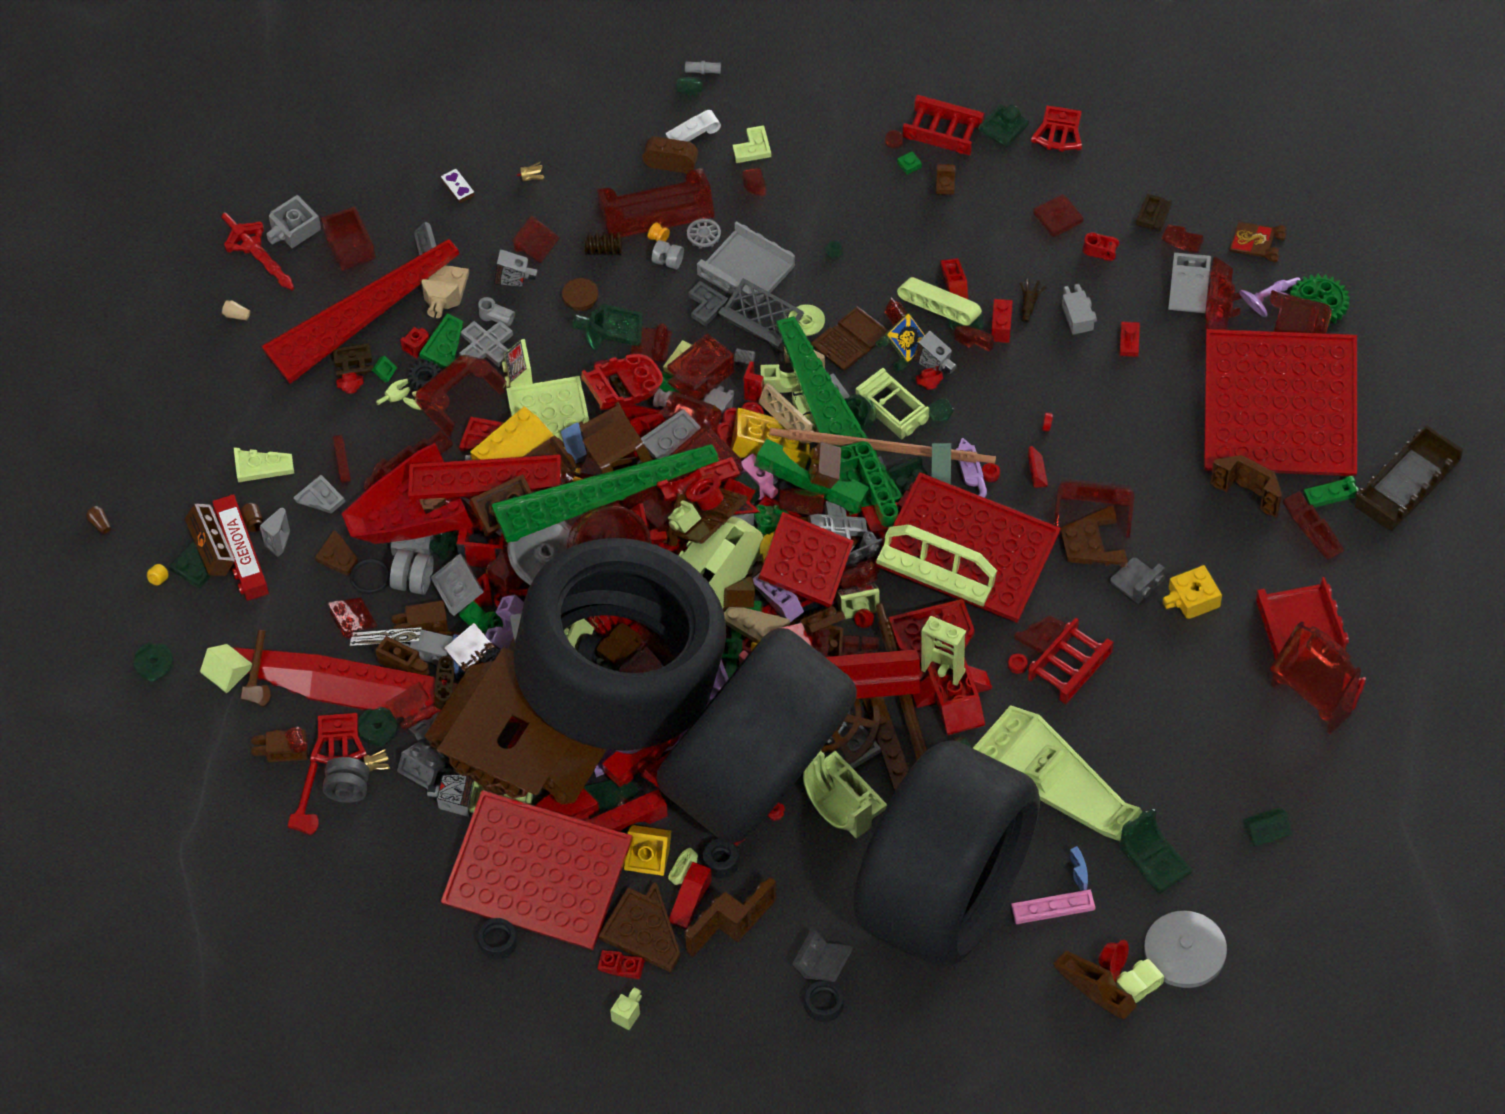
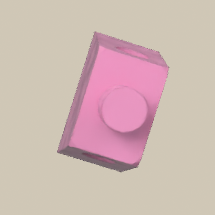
M751 454L739 463V481L756 490L753 497L757 500H761L766 495L774 498L778 493V489L773 486V474L754 466L756 456Z

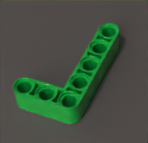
M862 441L840 447V472L858 468L864 484L869 487L868 494L880 523L887 528L893 527L898 516V508L871 444Z

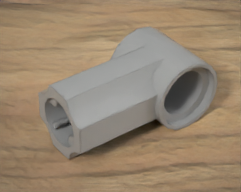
M484 297L479 301V317L483 321H501L507 327L511 326L515 317L514 311L495 304V301L489 297Z

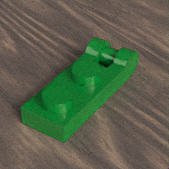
M1348 476L1344 480L1304 489L1303 494L1311 509L1355 498L1359 488L1355 485L1354 477Z

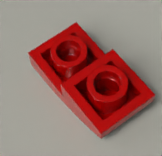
M602 950L597 969L620 977L640 979L645 961L643 957L623 956L622 952Z

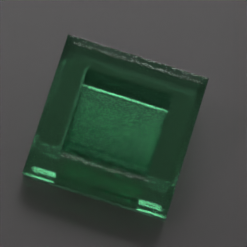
M946 397L926 405V407H929V414L933 421L949 420L954 411Z

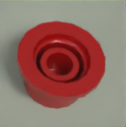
M716 474L701 476L688 486L685 495L689 501H696L701 510L713 509L722 502L724 497L719 489L721 479Z

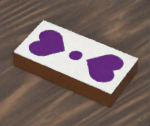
M457 169L441 176V181L459 204L475 196L474 191Z

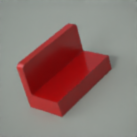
M750 361L744 375L745 400L759 403L764 388V376L754 374V362Z

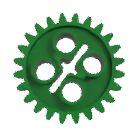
M1317 273L1315 278L1312 274H1310L1309 279L1303 276L1302 281L1297 280V284L1293 285L1290 291V308L1294 309V315L1299 314V320L1305 318V323L1312 321V326H1314L1318 322L1319 326L1322 327V323L1325 322L1329 326L1330 321L1336 323L1337 319L1342 320V316L1346 315L1347 309H1349V291L1345 290V285L1340 286V280L1334 282L1333 276L1327 279V274L1323 278L1320 277L1319 273Z

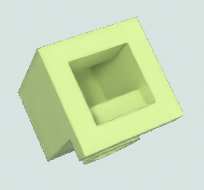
M682 500L680 502L681 506L676 508L668 517V523L673 530L686 533L701 517L693 504Z

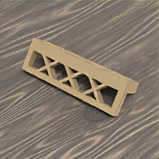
M764 385L759 404L787 430L791 428L814 432L812 430L813 424L772 385ZM800 441L802 444H804V443H812V442H808V441H805V442H804V441Z

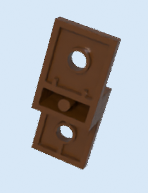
M771 877L765 882L762 881L758 885L756 892L746 898L744 904L726 892L721 896H717L713 900L712 906L700 914L698 921L686 929L687 953L694 957L719 929L736 942H739L777 901L776 881Z

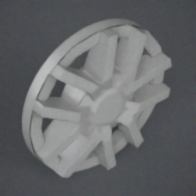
M698 219L692 222L687 229L688 240L693 246H698L699 248L713 247L716 242H719L721 236L719 225L710 219Z

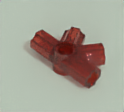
M870 557L859 564L846 565L839 583L841 589L855 585L858 588H863L868 583L878 580L877 574L881 568L875 565L877 558Z

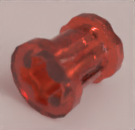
M300 727L291 728L285 733V737L289 739L291 744L290 749L292 753L303 752L308 747L307 742L302 737L303 731Z

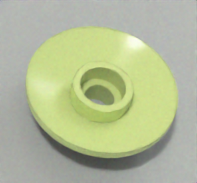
M800 305L797 307L804 311L799 325L805 335L809 336L818 333L825 324L823 312L813 305ZM791 311L789 317H796L798 313Z

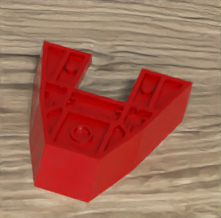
M435 443L414 453L373 484L342 513L351 537L380 544L418 539L473 526L461 498L427 514L423 509L420 499L409 500L410 464L444 462Z

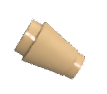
M226 300L222 309V314L225 317L246 321L251 312L233 300Z

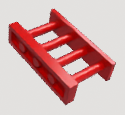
M917 95L914 110L917 113L912 125L904 123L903 137L952 150L960 154L971 155L972 142L969 139L974 128L982 129L984 113ZM924 114L934 116L929 129L918 127ZM941 118L951 121L945 134L935 132ZM958 123L968 125L962 139L952 136Z
M1078 618L1068 622L1059 637L1036 662L1033 661L1028 667V680L1032 681L1039 675L1057 687L1060 692L1059 701L1065 705L1113 652L1114 642L1107 638L1103 643H1097L1079 631ZM1074 636L1095 651L1092 656H1086L1066 642ZM1062 649L1081 661L1083 666L1075 670L1055 655ZM1048 662H1051L1069 674L1071 679L1068 683H1063L1043 668Z

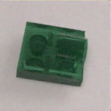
M999 104L979 125V131L1008 147L1029 125V120L1021 116V112L1016 106L1009 105L1005 107Z

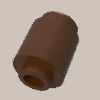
M254 503L245 504L240 512L246 528L250 532L259 531L263 518L258 505Z

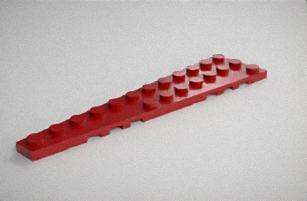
M450 239L444 241L262 346L263 351L288 383L291 384L422 283V279L427 280L460 254L458 248Z

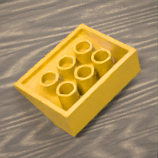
M524 406L470 451L471 460L523 457L554 435L534 413Z
M742 408L737 409L731 442V455L737 458H747L754 454L757 457V453L765 440L769 439L784 446L783 451L786 455L805 469L810 456V443L802 444L799 440H788L787 437L769 435L770 428L787 429L772 416Z

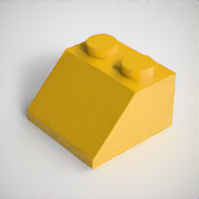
M632 825L628 834L633 836V840L625 860L624 870L664 876L672 831Z

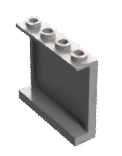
M735 222V231L706 262L701 259L697 263V275L733 295L743 278L771 293L795 267V255L791 251L781 248L777 243L764 238L761 234L750 230L746 225ZM745 284L741 291L742 296L751 294V287ZM764 294L756 296L757 304H761L766 299ZM753 297L743 300L750 306L755 305Z

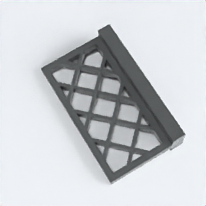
M744 278L726 306L722 307L718 312L724 320L782 352L785 346L781 336L777 335V325H775L773 316L783 314L785 319L787 318V312L794 311L798 313L795 318L799 323L804 315V311ZM745 284L751 287L752 293L742 296L741 291ZM766 295L767 302L757 304L756 296ZM753 297L755 305L745 308L743 300ZM741 301L742 309L736 311L731 309L734 302ZM780 303L782 310L772 313L771 304ZM768 305L770 314L760 316L758 308ZM756 309L757 317L753 319L747 318L746 312ZM771 317L772 326L763 327L761 320Z

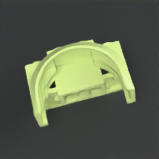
M820 751L803 772L806 792L817 811L831 825L849 831L856 839L872 828V819L882 813L887 807V804L836 751L826 758L824 753Z

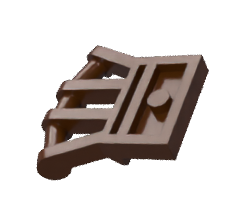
M831 605L830 608L826 607L817 611L814 609L807 615H799L797 619L790 622V625L802 623L805 631L812 633L846 618L843 611H836L835 607Z

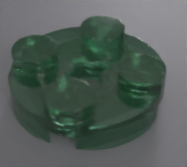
M147 643L141 646L136 651L134 659L137 673L149 681H156L158 678L168 674L174 666L171 650L162 643H159V645ZM150 659H158L154 664L150 662Z
M384 707L366 710L358 721V730L361 738L367 743L377 746H384L392 740L398 730L395 714ZM382 723L381 728L375 729L374 724Z

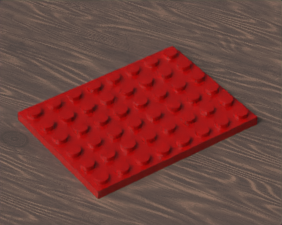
M919 472L893 526L909 524L981 553L997 570L993 588L982 607L879 565L876 561L875 566L959 600L963 599L964 602L1018 623L1060 534L1061 528ZM909 535L893 536L889 546L920 559L923 541ZM929 544L925 561L952 572L955 554ZM961 557L957 574L988 586L989 577L975 562Z
M482 790L441 903L489 919L502 918L508 920L515 927L594 950L633 836Z

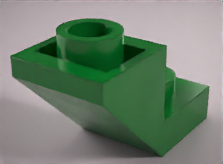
M474 601L469 603L459 613V616L469 626L475 623L483 634H486L489 628H503L502 619L494 611L485 613Z

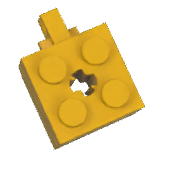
M1203 565L1170 578V595L1163 597V605L1166 609L1176 606L1177 608L1180 607L1185 617L1191 619L1221 606L1222 594L1207 568Z

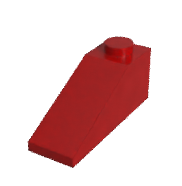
M959 259L940 260L946 291L968 299L967 279Z
M692 862L671 912L670 924L683 929L689 927L712 881L710 868Z

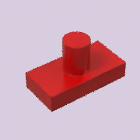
M1121 322L1120 356L1138 357L1140 323Z

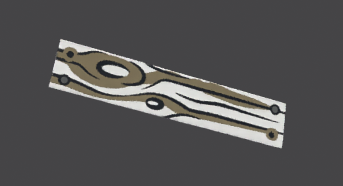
M421 628L353 632L350 646L380 644L385 636L398 642L419 641Z

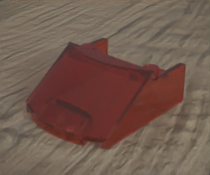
M1301 621L1294 628L1270 668V671L1273 672L1271 686L1275 688L1279 683L1290 686L1319 710L1320 717L1329 722L1327 732L1331 734L1351 715L1361 669L1359 666L1355 668L1349 661L1351 656L1336 641L1314 626L1311 628L1304 626V622Z

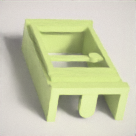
M884 368L880 369L856 388V400L901 440L905 436L911 435L918 426L924 425L929 419V407H926L892 378ZM885 387L893 391L884 399H880L879 403L872 398ZM895 394L914 410L901 421L896 419L882 406Z
M930 616L922 629L921 671L925 672L930 663L934 661L941 664L938 670L939 677H944L949 668L953 669V684L957 686L965 673L966 630ZM941 641L953 645L954 648L942 644ZM935 644L938 647H943L954 652V655H951L949 653H946L942 650L935 648Z

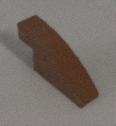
M1067 950L1053 963L1054 967L1078 990L1113 1015L1124 1020L1137 1007L1131 994L1117 988L1109 970Z

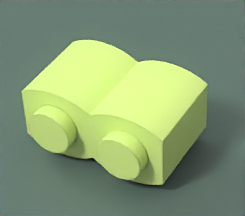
M1149 959L1140 960L1133 966V970L1129 972L1124 971L1117 977L1116 986L1118 989L1131 994L1135 1003H1137L1163 984L1164 975Z

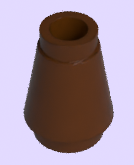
M94 506L87 511V520L103 535L112 529L102 508Z

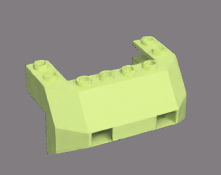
M731 516L704 543L699 544L689 540L686 545L688 549L685 552L681 551L678 556L690 563L701 575L704 574L706 568L715 574L709 584L719 598L722 608H724V589L746 577L761 555L760 545L763 535L761 531L744 520Z

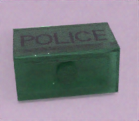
M1280 807L1243 819L1244 827L1251 832L1254 846L1292 834L1287 812Z

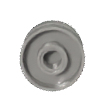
M399 549L391 566L390 587L405 591L409 586L411 593L425 595L433 574V556L418 553L414 559L412 551Z

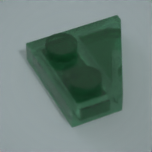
M192 542L169 566L171 572L198 589L212 576L208 574L195 542Z
M613 780L584 787L598 802L599 808L604 813L626 804L639 794L638 788L631 782L619 787Z

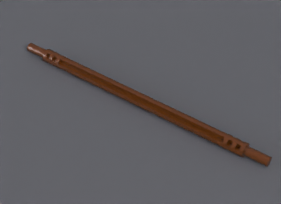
M882 603L877 604L876 610L880 620L878 624L886 652L898 651ZM911 694L899 695L918 760L927 750Z

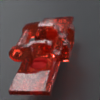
M1217 257L1213 258L1212 271L1210 273L1211 280L1207 293L1205 328L1227 330L1228 317L1238 316L1241 312L1240 307L1233 309V301L1241 299L1242 296L1239 292L1234 293L1235 285L1232 284L1233 268Z

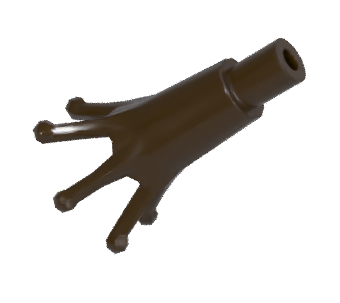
M1026 278V288L1023 282L1019 283L1023 291V322H1029L1039 295L1046 289V286H1043L1037 290L1040 284V280H1038L1033 291L1029 289V279Z

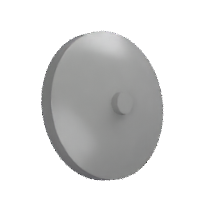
M563 521L524 536L516 542H509L508 557L517 575L531 585L537 573L550 559L570 547L581 544V541L574 529Z
M1175 911L1160 917L1152 924L1145 938L1144 954L1145 959H1149L1164 975V982L1176 987L1192 988L1210 982L1220 973L1225 963L1227 945L1220 928L1208 917L1192 911Z

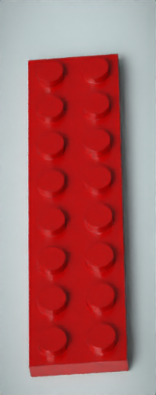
M561 455L410 464L408 497L409 500L478 496L522 474L532 492L560 486Z

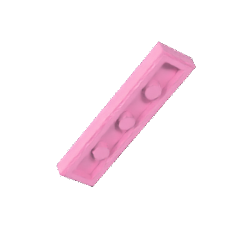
M1090 889L1011 903L1015 924L1094 911L1095 904Z

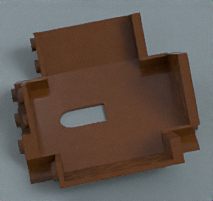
M506 647L501 649L494 661L469 666L424 736L439 753L449 757L450 764L459 775H471L472 779L484 788V791L496 795L507 794L513 799L525 797L528 792L538 795L543 787L560 804H569L576 801L607 750L575 741L555 730L538 716L525 699L519 687L514 667V651ZM512 716L528 722L529 725L513 748L504 749L498 745L497 740Z

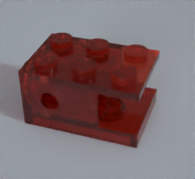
M707 333L667 365L668 371L675 375L668 383L695 404L734 372V354Z

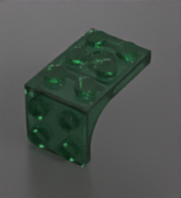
M1155 809L1142 812L1134 821L1130 820L1123 825L1120 848L1160 894L1190 875L1192 869L1163 836L1156 821L1157 812Z

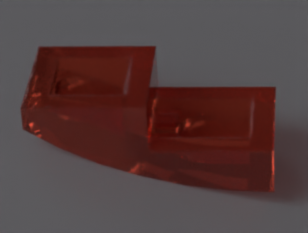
M1168 224L1162 240L1177 248L1198 253L1204 237L1203 235L1186 232L1185 227Z
M957 326L955 328V340L969 348L976 344L990 352L994 346V336L971 327Z

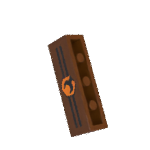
M194 504L185 521L209 575L226 576L235 559L211 505Z

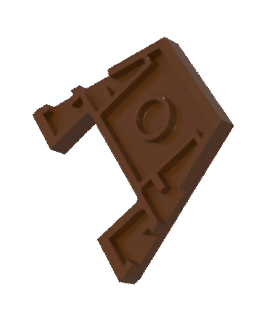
M1109 506L1061 527L1060 533L1068 562L1083 564L1097 562L1104 563L1105 566L1118 564L1124 568L1128 567L1125 549L1104 551L1098 526L1117 523L1114 506Z

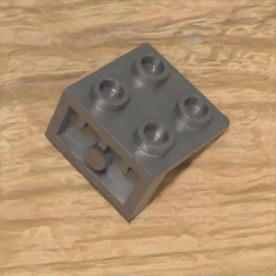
M422 739L402 752L397 772L428 789L429 784L434 785L437 772L449 764L450 761L448 756L439 753L436 748L432 747L428 740Z
M810 931L792 964L804 978L835 982L852 951V947L826 943L817 931Z

